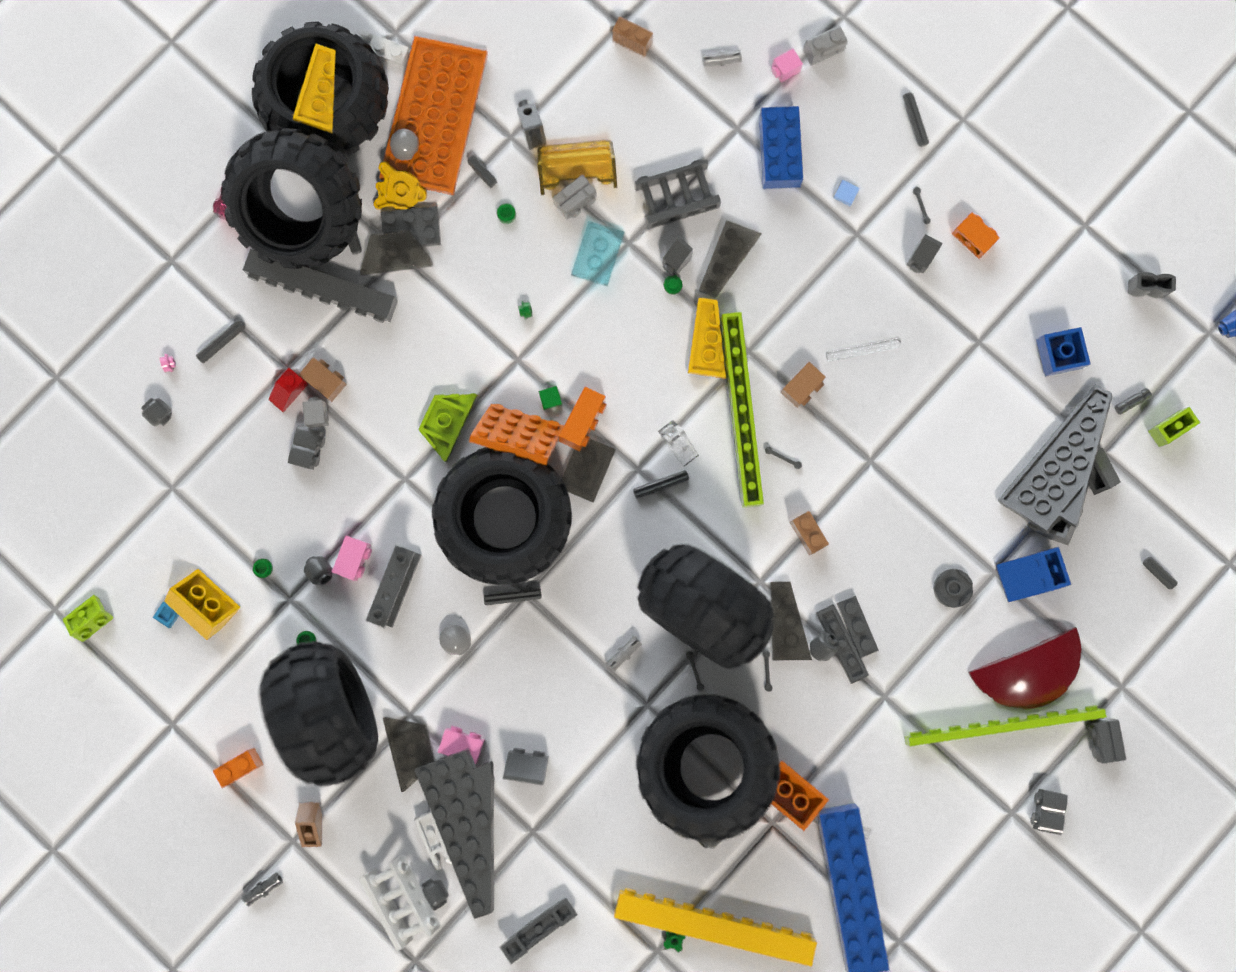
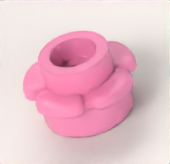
M167 354L160 358L164 372H173V368L176 367L174 358L172 356L168 357Z

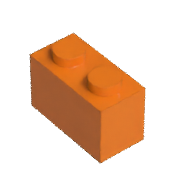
M973 212L952 232V235L978 259L1000 239L997 232L983 223V219Z
M252 748L213 770V773L221 788H224L264 764L256 749Z

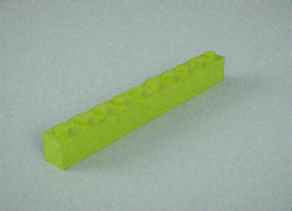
M742 312L722 314L720 320L742 508L758 507L764 504Z

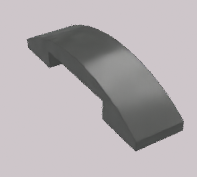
M564 898L521 928L504 942L500 949L510 964H513L525 955L529 949L560 926H564L578 914L568 899Z

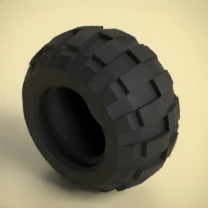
M319 21L305 22L302 28L294 29L292 26L282 31V37L276 42L270 41L262 50L263 58L255 64L252 80L254 88H252L251 93L252 102L262 126L266 131L298 129L302 130V133L307 136L316 134L326 139L327 145L335 152L340 150L342 153L346 152L348 156L359 151L360 144L365 140L371 141L377 134L379 129L377 124L381 119L384 120L387 111L389 85L379 57L373 51L371 45L361 36L353 35L349 29L334 23L323 26ZM315 44L335 50V75L346 79L352 85L347 100L340 108L333 112V133L293 121L298 95L303 86Z
M298 129L262 132L241 145L230 158L225 168L224 175L226 176L221 186V200L224 201L227 207L224 215L229 227L235 228L239 234L237 239L246 249L250 246L258 253V258L270 264L275 261L279 262L283 268L299 269L305 265L315 267L325 264L330 259L338 256L354 238L362 215V199H359L358 195L360 183L356 173L350 172L346 165L348 159L340 150L335 152L327 145L326 139L316 134L307 136L302 133V130ZM276 169L293 172L304 178L314 188L322 206V216L312 221H300L289 217L280 210L271 193V179Z
M488 447L481 448L477 452L458 460L439 483L435 501L432 504L434 536L447 560L469 578L492 585L522 583L548 569L563 551L572 524L570 497L563 480L550 464L544 465L515 456L512 453L501 452ZM498 487H512L522 491L529 497L535 509L536 520L532 533L523 543L512 548H497L487 544L479 536L474 525V511L477 503L484 494Z
M689 544L673 545L669 550L663 549L655 555L642 571L637 585L640 591L637 596L640 610L676 638L718 665L730 669L739 668L743 663L750 664L763 652L771 640L775 626L772 621L775 614L771 600L746 578L706 552Z
M317 641L303 642L287 648L269 662L268 668L265 669L260 682L259 700L267 732L286 769L297 779L306 784H314L317 787L341 784L355 778L366 769L369 761L373 759L378 746V729L366 689L356 668L345 652L332 644H323Z
M712 694L688 696L661 710L643 733L639 754L636 756L639 791L650 808L651 814L661 824L672 830L673 833L686 839L702 842H717L730 839L753 827L770 808L780 779L777 746L761 718L740 702ZM708 734L720 735L729 739L738 748L743 759L744 769L740 784L730 795L718 800H708L695 795L686 786L681 774V759L687 746L696 738Z

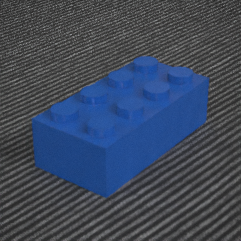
M799 106L761 108L759 130L763 189L800 188L803 182Z

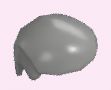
M409 129L397 130L390 140L391 153L395 158L402 161L412 159L419 149V138Z
M450 625L444 628L440 634L439 643L443 650L450 655L460 656L466 653L471 646L470 634L460 625Z

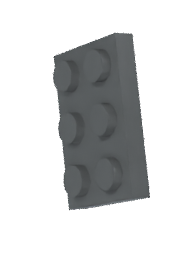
M437 206L381 212L383 247L385 251L441 245Z

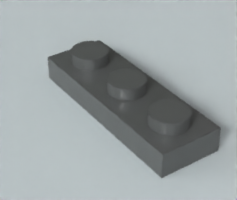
M856 596L838 602L837 606L860 658L879 651Z

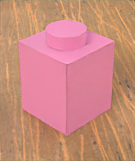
M793 48L775 58L771 70L773 75L779 78L782 83L800 73L803 63Z

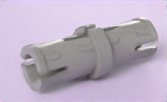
M721 50L719 53L703 54L704 67L712 65L725 66L727 63L741 62V50L728 52Z
M633 636L622 648L619 647L617 649L618 652L606 664L610 667L616 662L611 667L615 672L643 644Z

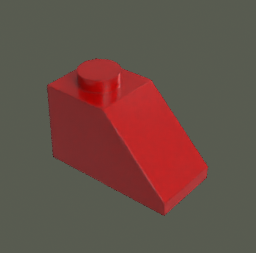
M288 368L276 381L268 400L284 413L309 383L291 368Z

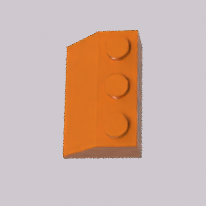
M781 760L779 762L780 779L772 805L805 831L829 799Z

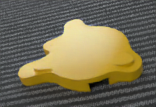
M386 161L379 164L378 168L384 177V181H379L375 185L378 191V197L373 203L375 209L380 210L388 206L400 210L409 209L418 202L426 200L427 192L421 187L418 179L413 174L395 170Z

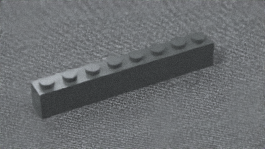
M250 249L242 269L251 280L259 281L261 279L266 281L265 283L269 286L276 287L279 285L287 292L294 293L297 291L305 298L312 299V297H315L323 304L330 305V303H333L339 309L344 311L351 309L357 315L363 317L369 315L373 317V320L384 323V321L391 322L398 302L395 296L304 266L299 269L283 268L276 261L270 264L258 258V253L253 249Z

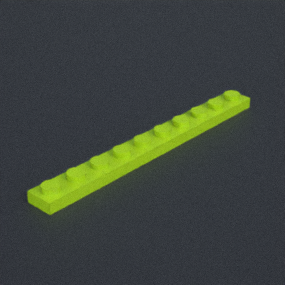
M1097 705L1085 706V710L1078 711V708L1066 709V713L1059 714L1058 711L1046 712V716L1040 717L1039 714L1026 715V719L1009 717L1006 722L989 720L986 725H980V722L969 723L968 727L961 728V725L949 726V730L941 731V728L929 729V733L924 734L921 731L910 732V736H904L906 745L916 746L1106 718L1107 716L1105 709H1100Z

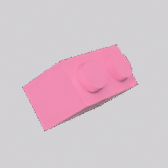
M345 536L332 573L358 581V578H362L365 567L363 565L365 560H368L371 556V544Z
M456 726L446 728L438 753L449 756L469 748L476 765L485 739H482L481 735L475 732H470V734L463 733V729Z

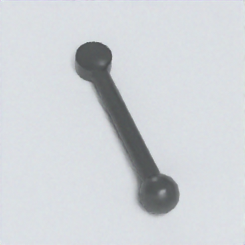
M915 187L913 194L917 196L924 216L923 222L924 224H929L931 219L927 216L920 196L921 189Z
M771 447L765 448L766 454H772L794 465L795 469L802 467L801 462H795L773 451Z
M765 650L762 654L765 658L766 685L764 688L767 692H770L773 689L770 684L769 673L770 652Z
M688 651L686 657L690 660L697 682L696 688L702 691L704 685L700 681L693 660L694 654L692 651Z

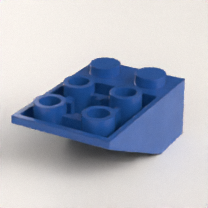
M1059 547L1050 548L996 565L1008 602L1072 585Z

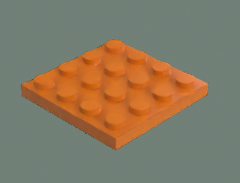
M490 404L471 433L469 442L501 452L512 453L515 456L547 465L559 441V435L564 425L559 424L557 421L541 419L537 415L524 414L517 409L504 408L500 404Z

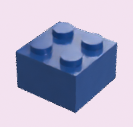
M1082 327L1045 334L1036 340L1045 377L1080 370L1091 365Z

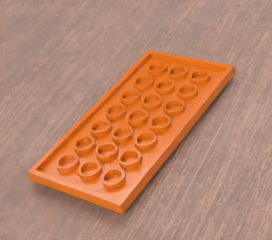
M414 36L383 161L388 162L395 170L413 174L423 189L454 195L488 57L487 51ZM409 129L419 138V149L410 160H399L391 153L390 140L397 130ZM380 172L379 178L380 180H384V177Z

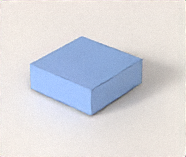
M842 180L834 199L851 206L860 188Z

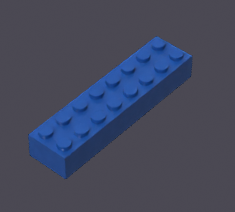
M855 803L822 809L817 815L845 970L846 972L890 971L860 809Z

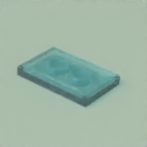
M588 221L571 276L608 286L625 232Z

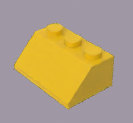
M199 569L169 588L164 600L169 607L206 640L219 632L240 609V606Z

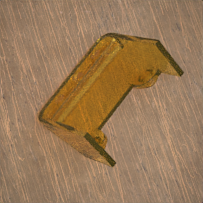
M610 140L545 145L537 149L541 195H545V189H555L560 184L559 181L576 180L581 175H584L586 179L597 178V181L604 185L613 182V187L618 188L613 142Z

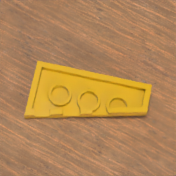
M315 44L293 115V121L333 133L336 53L333 49Z
M698 298L688 374L726 379L718 300Z

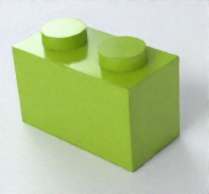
M1187 407L1177 411L1148 430L1158 447L1171 443L1201 422L1191 408Z

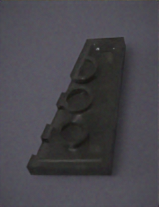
M726 220L699 292L717 298L762 233Z
M770 582V600L775 614L772 619L775 625L771 636L772 660H812L791 582Z

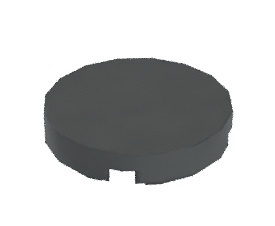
M944 570L934 581L933 590L935 597L946 607L956 608L964 606L973 596V582L968 574L962 570Z

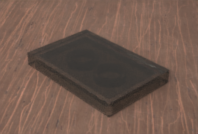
M592 439L589 440L586 447H582L580 452L574 449L562 477L568 493L594 503L616 449Z

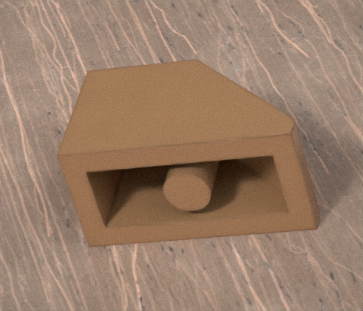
M314 802L299 803L295 826L301 847H322V812L320 804Z

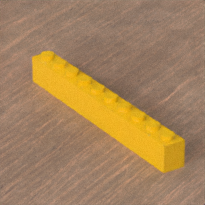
M630 888L619 891L614 912V918L810 967L813 965L817 941L808 932L801 931L799 934L793 932V929L788 927L775 928L773 924L768 922L758 924L754 923V920L751 918L742 917V919L734 918V915L731 913L722 912V914L714 913L713 909L703 907L701 910L695 908V905L684 902L681 905L675 903V900L670 898L657 899L655 895L650 893L640 895Z

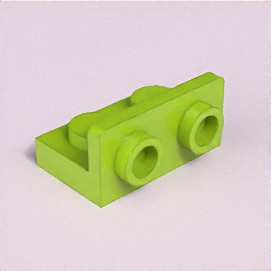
M93 595L62 620L69 635L84 642L110 622L113 616L105 611L99 597Z

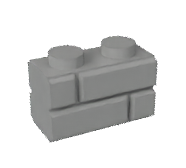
M837 26L806 40L803 51L809 64L812 66L834 56L835 53L838 54L845 51L848 40L841 26Z
M581 175L553 197V203L566 219L570 217L575 218L581 213L580 209L584 206L589 207L596 201L597 192L585 176Z

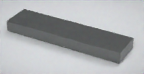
M832 604L816 612L824 631L833 633L838 639L839 650L836 655L850 684L869 676L835 605Z

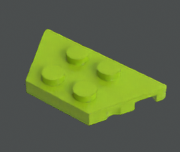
M475 393L434 395L418 429L445 462L448 461L478 395Z

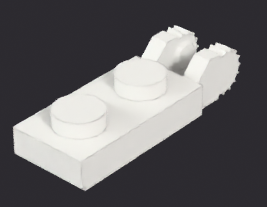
M363 30L359 32V36L371 42L370 45L379 59L403 67L410 51L409 47L377 35L373 36Z
M431 811L414 818L428 857H431L435 869H441L440 860L436 855L441 851L445 862L448 865L452 864Z

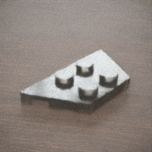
M409 229L371 234L360 270V276L432 267L433 261Z
M386 716L383 717V722L401 792H404L418 780L414 769L435 761V756L426 724Z

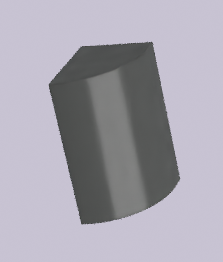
M1103 448L1098 450L1089 483L1094 495L1121 483Z

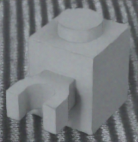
M318 397L309 398L307 402H302L305 426L309 428L329 426L326 402Z

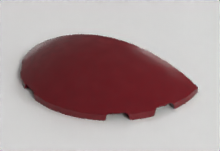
M1074 627L1043 640L1037 645L1008 657L995 660L968 673L981 692L986 693L1001 705L1022 709H1033L1048 705L1068 690L1078 674L1082 653L1078 630Z

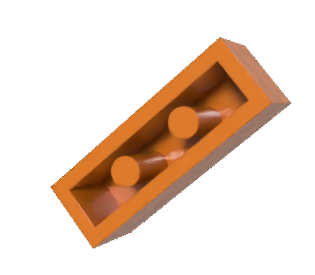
M584 387L559 435V442L579 452L582 447H586L590 440L588 436L590 431L596 429L599 422L597 418L599 414L604 413L607 407L605 403L606 396Z

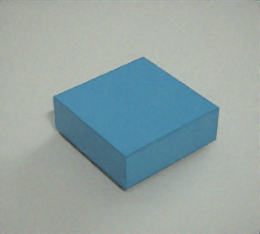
M163 601L152 618L167 628H171L179 615Z

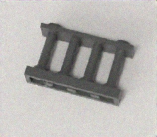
M695 160L690 165L651 177L642 176L635 181V191H643L650 212L649 216L646 217L648 230L720 208V196L711 194L704 174V170L708 168V160ZM697 174L704 195L703 200H693L685 176ZM679 180L686 201L685 205L677 207L674 204L668 181ZM661 185L668 207L667 211H657L649 187Z
M395 545L365 621L383 628L385 626L393 628L420 561L421 554Z

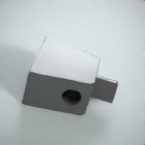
M528 100L520 101L518 103L519 107L516 110L529 150L546 145L543 124L535 103L530 104Z

